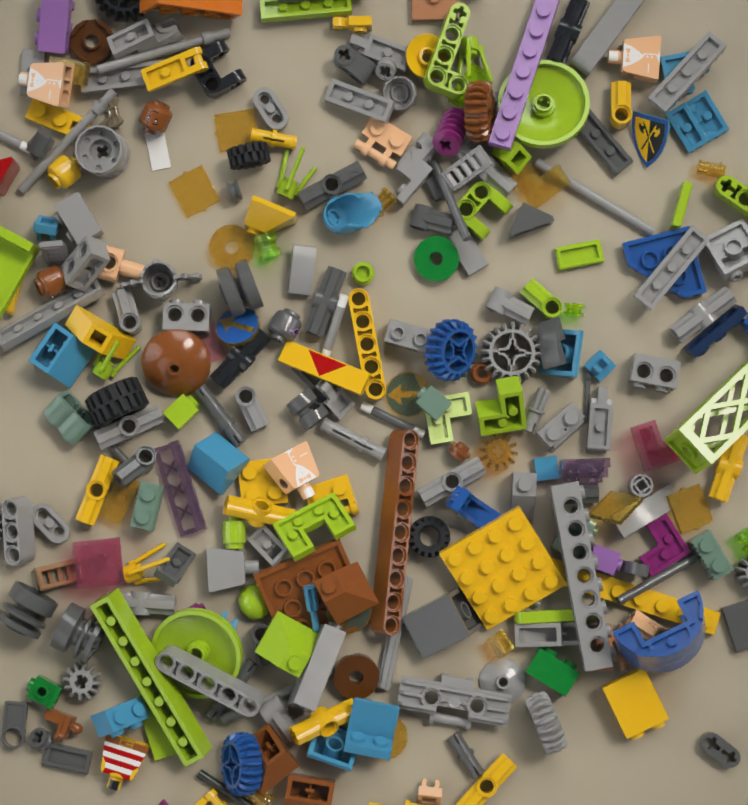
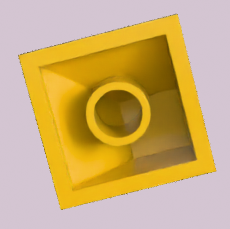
M253 195L244 226L248 228V233L260 237V234L267 236L297 223L298 219L296 212Z

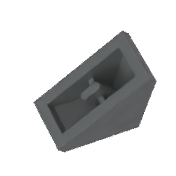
M523 202L508 233L509 239L550 225L554 222V218L552 215Z

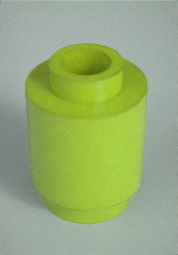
M230 516L227 517V521H222L225 549L244 548V543H246L245 521H241L240 518Z

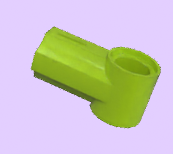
M534 278L520 291V294L535 306L546 319L557 318L561 315L563 305L560 299L554 297ZM554 303L558 306L559 310L555 314H550L546 311V305Z

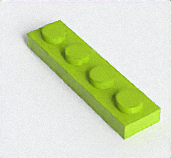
M260 0L262 23L352 15L351 0H312L278 3V0Z

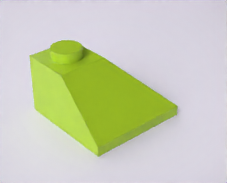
M277 610L254 652L299 678L311 657L318 632H314L313 629Z

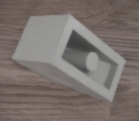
M513 472L510 510L519 505L527 519L533 520L537 473Z

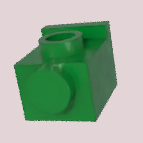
M40 674L36 679L33 677L30 679L26 690L29 691L27 697L51 710L58 702L64 686ZM40 687L46 689L44 696H41L38 692Z

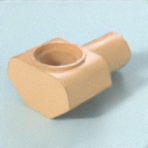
M106 245L109 257L116 260V265L112 269L104 268L97 278L117 283L120 275L140 280V274L145 265L124 260L126 250Z

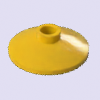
M426 33L416 36L410 41L406 49L407 65L420 78L424 77L429 61L425 62L422 56L425 54L430 60L438 38L434 34ZM438 53V58L442 62L448 61L444 53ZM430 74L431 79L439 77L436 74Z

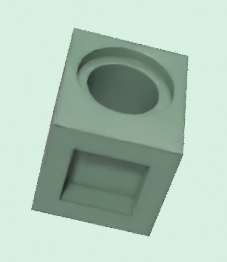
M432 385L428 389L424 386L415 396L418 398L415 404L436 422L452 404Z

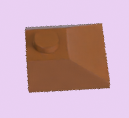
M358 562L335 570L314 581L319 594L337 625L379 604Z

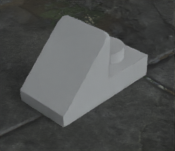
M266 525L258 528L247 539L272 567L277 565L289 553L282 541Z

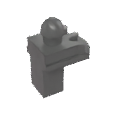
M41 127L27 143L26 150L30 152L32 160H42L55 144L52 138L53 133L44 127Z

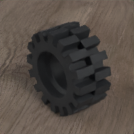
M249 142L244 145L233 146L227 150L229 165L232 170L256 168V166L260 167L271 162L267 142Z
M435 516L421 517L410 528L409 543L412 549L420 556L427 558L436 557L439 555V551L448 547L450 531L446 523ZM425 528H433L438 533V541L432 546H426L421 542L420 534Z

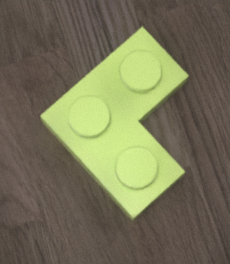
M469 392L445 395L452 404L437 422L425 413L431 445L454 441L450 418L472 415Z

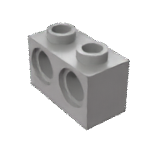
M88 235L84 236L61 266L66 285L84 292L89 288L110 261L104 241Z
M171 299L169 303L164 302L162 330L182 329L195 335H210V304H206L204 300H193L192 303H183V300ZM177 311L182 314L178 321L170 320V315L173 312ZM201 312L205 314L204 319L201 322L193 321L195 313Z
M390 319L384 344L424 354L426 352L424 345L428 342L426 336H430L431 332L430 329Z
M635 353L632 357L628 382H632L633 387L647 389V386L656 387L657 392L669 393L670 390H675L677 387L681 362ZM639 366H645L648 369V376L646 378H641L637 374ZM662 370H667L670 373L671 379L669 382H663L660 379V372Z

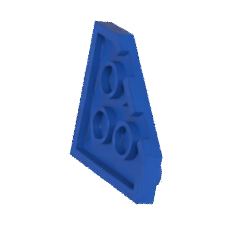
M686 226L622 243L627 266L648 278L690 227ZM697 256L669 289V291L683 299L707 292Z

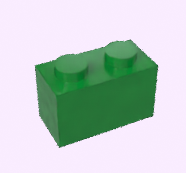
M538 647L524 671L566 697L580 672L575 670L577 665L566 658L564 662L556 658L558 653L548 647H545L544 650Z

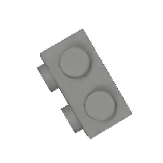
M79 192L54 205L57 210L54 215L60 225L65 223L69 231L66 235L73 245L75 243L78 245L85 235L97 239L104 234Z

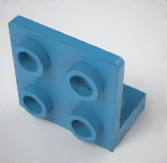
M355 697L347 728L344 752L390 761L400 707Z

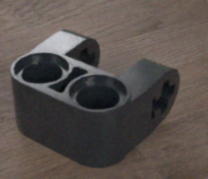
M219 40L202 50L203 54L201 56L203 61L207 62L209 69L202 73L194 74L204 93L210 98H217L226 94L247 80L242 69H237L221 78L212 63L225 56L230 51L224 40ZM193 59L190 61V66L195 65ZM216 81L219 83V86L216 90L212 91L207 89L208 83Z

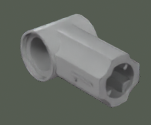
M495 286L485 306L490 311L501 316L505 315L524 324V326L528 323L535 309L515 298L512 293Z
M132 288L116 290L112 293L119 317V325L128 335H137L143 326ZM136 319V326L134 328L127 329L125 327L127 320Z
M249 386L240 387L236 392L235 398L251 432L270 424L254 389ZM243 390H249L253 395L249 403H243L240 400V393Z
M276 694L264 702L259 712L268 724L271 723L283 742L286 743L292 741L289 727L295 725L296 722L289 714V709L282 697Z

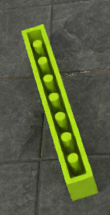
M117 588L100 597L90 605V608L182 763L186 767L204 758L213 746L172 677L164 674L156 667L155 661L158 654L121 591Z

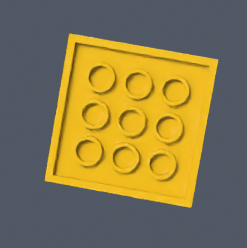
M519 505L439 551L440 557L487 630L515 615V612L524 610L567 585V581Z

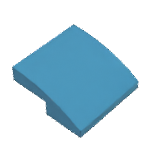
M707 90L666 114L689 153L730 130Z

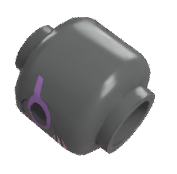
M287 308L278 310L268 325V330L272 334L271 339L279 344L287 341L292 342L302 327V323L299 320L300 316Z

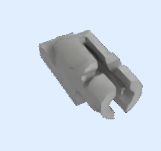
M174 17L166 18L153 25L146 18L107 37L108 44L116 60L135 50L141 53L184 39Z
M425 132L416 140L420 149L411 146L398 162L397 173L409 182L408 184L404 182L396 191L398 195L396 202L402 207L433 172V168L427 162L430 163L437 151L432 143L433 138Z

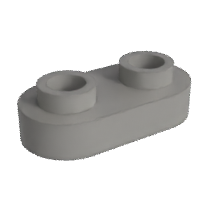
M266 87L258 89L253 96V102L258 112L271 130H283L288 124V115L271 89ZM263 97L269 98L267 104L261 103ZM275 116H279L281 118V121L279 123L273 122V118Z
M40 503L33 507L34 524L50 541L63 543L68 540L71 534L70 526L50 505ZM41 511L47 512V517L44 520L40 518ZM58 527L63 529L61 536H57L55 533Z

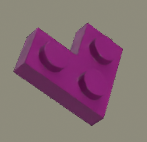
M667 513L646 525L658 545L639 556V559L643 565L650 566L649 575L651 577L691 553Z

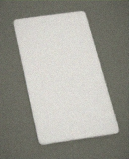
M159 132L156 135L145 133L152 171L170 168L171 164L165 134Z

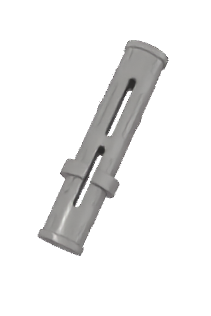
M327 417L319 429L358 449L357 452L361 454L364 452L379 461H382L387 451L386 447L384 448L369 440L370 437L366 435L363 437L331 421Z

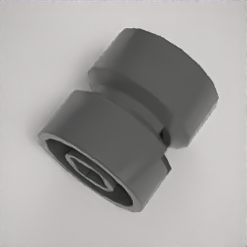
M311 388L303 391L286 405L294 416L300 417L299 422L306 431L314 427L329 414L322 403L316 402L318 397Z

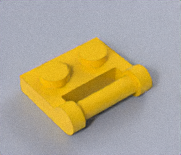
M347 474L311 485L315 495L307 499L308 505L334 492L339 501L348 498L350 505L344 506L348 514H353V516L360 514Z

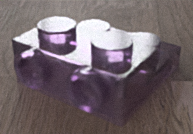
M610 458L560 460V479H565L566 483L589 478V483L603 482L602 478L608 477V468L611 467Z

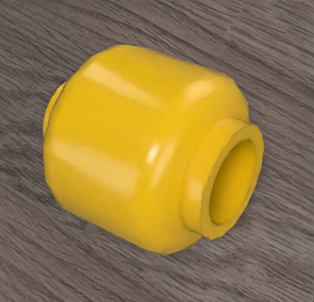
M61 155L47 168V178L55 188L68 189L81 177L79 169L81 165L75 157L71 156L69 158L66 155Z

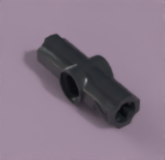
M587 0L569 1L566 13L561 18L555 32V39L546 60H553L563 64L567 62L572 46L576 44L583 27L582 22L590 2Z
M257 327L256 332L242 343H238L226 355V359L210 377L225 390L240 373H244L256 360L255 357L272 339Z

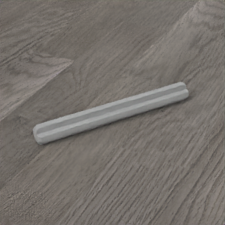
M405 577L400 630L394 636H387L379 674V683L377 685L379 689L390 690L404 626L402 617L406 615L413 582L411 577Z

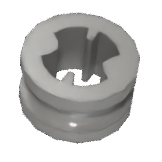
M383 57L378 61L375 72L381 80L387 81L393 79L398 66L394 59ZM383 66L384 68H386V66L389 67L390 71L388 69L387 71L383 70Z

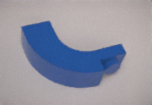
M459 485L445 504L478 528L502 515Z

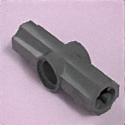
M356 161L333 174L326 175L322 180L297 192L307 211L330 198L340 195L341 192L366 180L367 177L360 163ZM329 181H336L339 186L336 190L329 191L326 188V184Z
M328 266L320 289L318 288L313 299L312 311L304 331L323 338L329 319L335 312L339 293L347 275L346 272Z

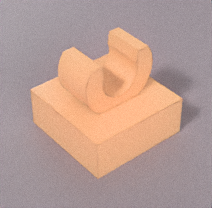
M423 779L418 789L417 804L440 805L442 788H439V780L435 781L434 787H427V779Z

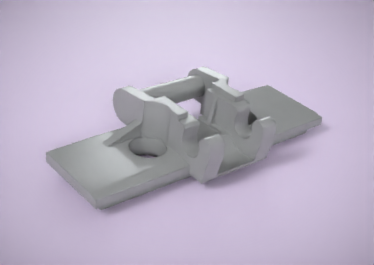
M442 673L441 682L402 675L397 706L401 709L429 713L430 724L438 722L465 727V730L470 731L472 721L507 727L512 695L473 688L474 678L467 677L466 680L449 677L448 673ZM430 690L438 694L437 701L432 704L427 703L424 699L426 692ZM474 699H481L484 703V708L480 712H474L470 707ZM437 706L468 711L467 718L436 713Z

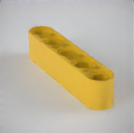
M356 288L350 292L348 301L361 370L367 372L365 365L370 361L378 365L377 371L370 373L371 377L365 387V393L369 399L378 401L384 397L386 386L370 300L365 290ZM356 294H361L365 297V302L360 306L352 302V298ZM364 316L369 319L370 323L366 328L357 326L356 321L359 317ZM364 339L373 341L374 346L371 350L365 351L361 348L360 344ZM372 384H379L382 387L380 395L373 396L370 394L369 388Z

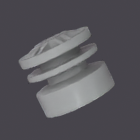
M94 125L86 128L79 134L75 142L74 153L78 163L85 170L99 178L118 176L125 170L129 162L130 150L127 142L117 132L105 125ZM103 150L109 154L107 157L101 154Z

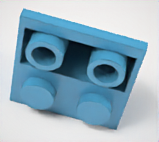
M54 323L28 361L71 388L96 350L85 345L75 335Z

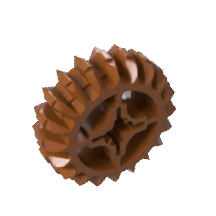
M483 81L470 82L465 90L464 103L467 139L470 142L476 143L488 142L495 121L492 85L489 82Z

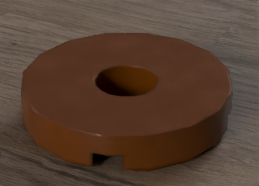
M83 20L74 27L70 34L71 51L84 64H101L112 55L107 37L114 33L101 20ZM92 36L98 38V44L93 48L86 45L87 39Z
M354 653L342 657L336 663L333 671V681L337 691L344 697L352 698L353 700L355 697L363 699L370 696L377 688L379 670L369 656ZM360 671L362 678L356 682L350 680L352 672Z

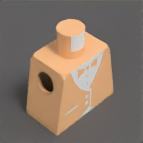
M661 36L625 39L622 43L621 51H608L607 63L620 64V76L656 84L659 79Z
M65 62L32 63L29 73L21 72L19 74L18 82L21 86H27V96L54 106L69 108L75 65Z
M307 441L272 458L263 465L285 494L297 489L303 501L315 495L309 482L319 476V471Z

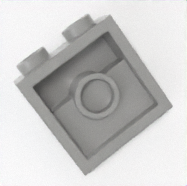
M743 218L707 236L710 238V241L705 245V248L712 257L714 266L724 282L729 280L736 282L743 277V273L748 271V226Z

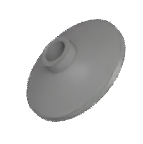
M498 658L487 663L482 669L479 684L483 690L511 694L512 703L522 695L526 685V678L522 668L515 661L507 658ZM500 678L507 679L505 686L499 685Z

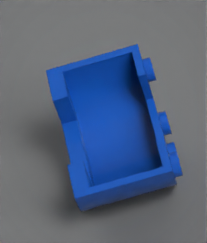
M697 590L677 600V604L683 615L679 616L682 624L647 641H644L635 622L613 631L617 649L623 658L641 670L654 673L674 671L689 663L702 647L706 632L703 602L699 591Z

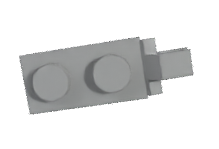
M354 34L351 35L349 46L358 49V53L375 62H378L383 57H390L396 61L397 70L405 73L408 66L406 62L407 47L373 34H365L363 38Z
M598 386L596 398H591L589 403L586 449L610 451L613 405L612 399H607L608 387Z

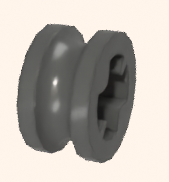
M237 179L232 184L227 182L226 186L232 203L237 198L242 200L243 197Z
M41 727L34 729L29 736L30 745L40 751L47 750L53 742L51 732Z

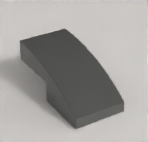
M559 317L539 322L538 341L541 344L539 350L543 369L567 363L561 341L566 338Z

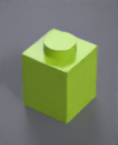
M514 141L511 151L495 147L490 153L503 167L516 174H519L532 158L525 148L516 141Z
M182 394L163 414L179 430H182L201 412L197 408L200 404L191 394L188 397Z

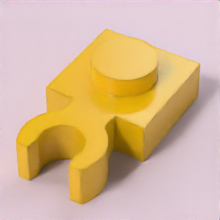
M372 16L333 17V30L349 29V31H353L356 34H365L367 30H372Z

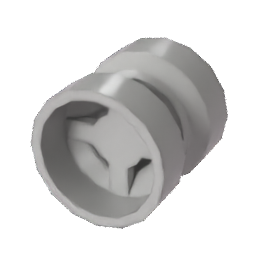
M645 474L632 476L628 482V490L635 497H645L652 492L653 481Z

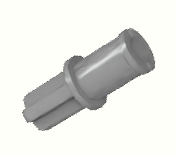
M542 387L537 389L531 407L527 408L529 409L526 417L527 429L524 430L536 433L542 414L545 415L543 410L550 394L549 390Z

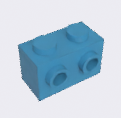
M142 695L91 715L99 738L109 734L111 738L125 733L124 728L129 727L132 730L143 725L142 720L150 717Z

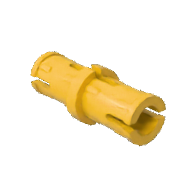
M252 127L250 142L263 141L267 142L270 148L277 146L295 150L297 136L277 133V130L266 131Z

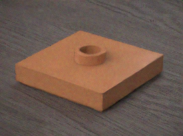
M412 0V22L444 21L447 12L452 5L457 3V0ZM456 12L455 21L458 20V12Z

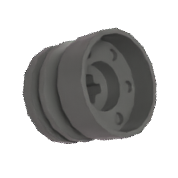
M15 581L8 595L16 602L15 604L9 602L2 603V607L9 611V613L0 610V620L18 634L39 639L41 632L34 628V626L45 629L46 625L39 617L41 615L51 618L58 607V603L37 589L23 582Z
M72 602L66 609L54 632L50 647L65 653L73 645L75 647L72 657L77 658L83 650L81 662L86 664L99 649L105 632L99 622L95 625L97 618L94 613L86 621L84 620L86 609Z

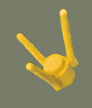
M162 543L138 558L128 561L129 565L122 567L123 576L127 584L134 582L137 586L143 583L162 582L157 577H142L145 576V570L169 562V557L146 565H142L139 562L164 548L166 543Z

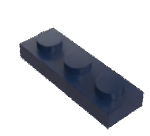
M733 305L685 345L683 349L688 355L695 358L704 355L709 350L708 347L711 344L722 340L729 329L735 328L743 322V318L748 314L743 306Z

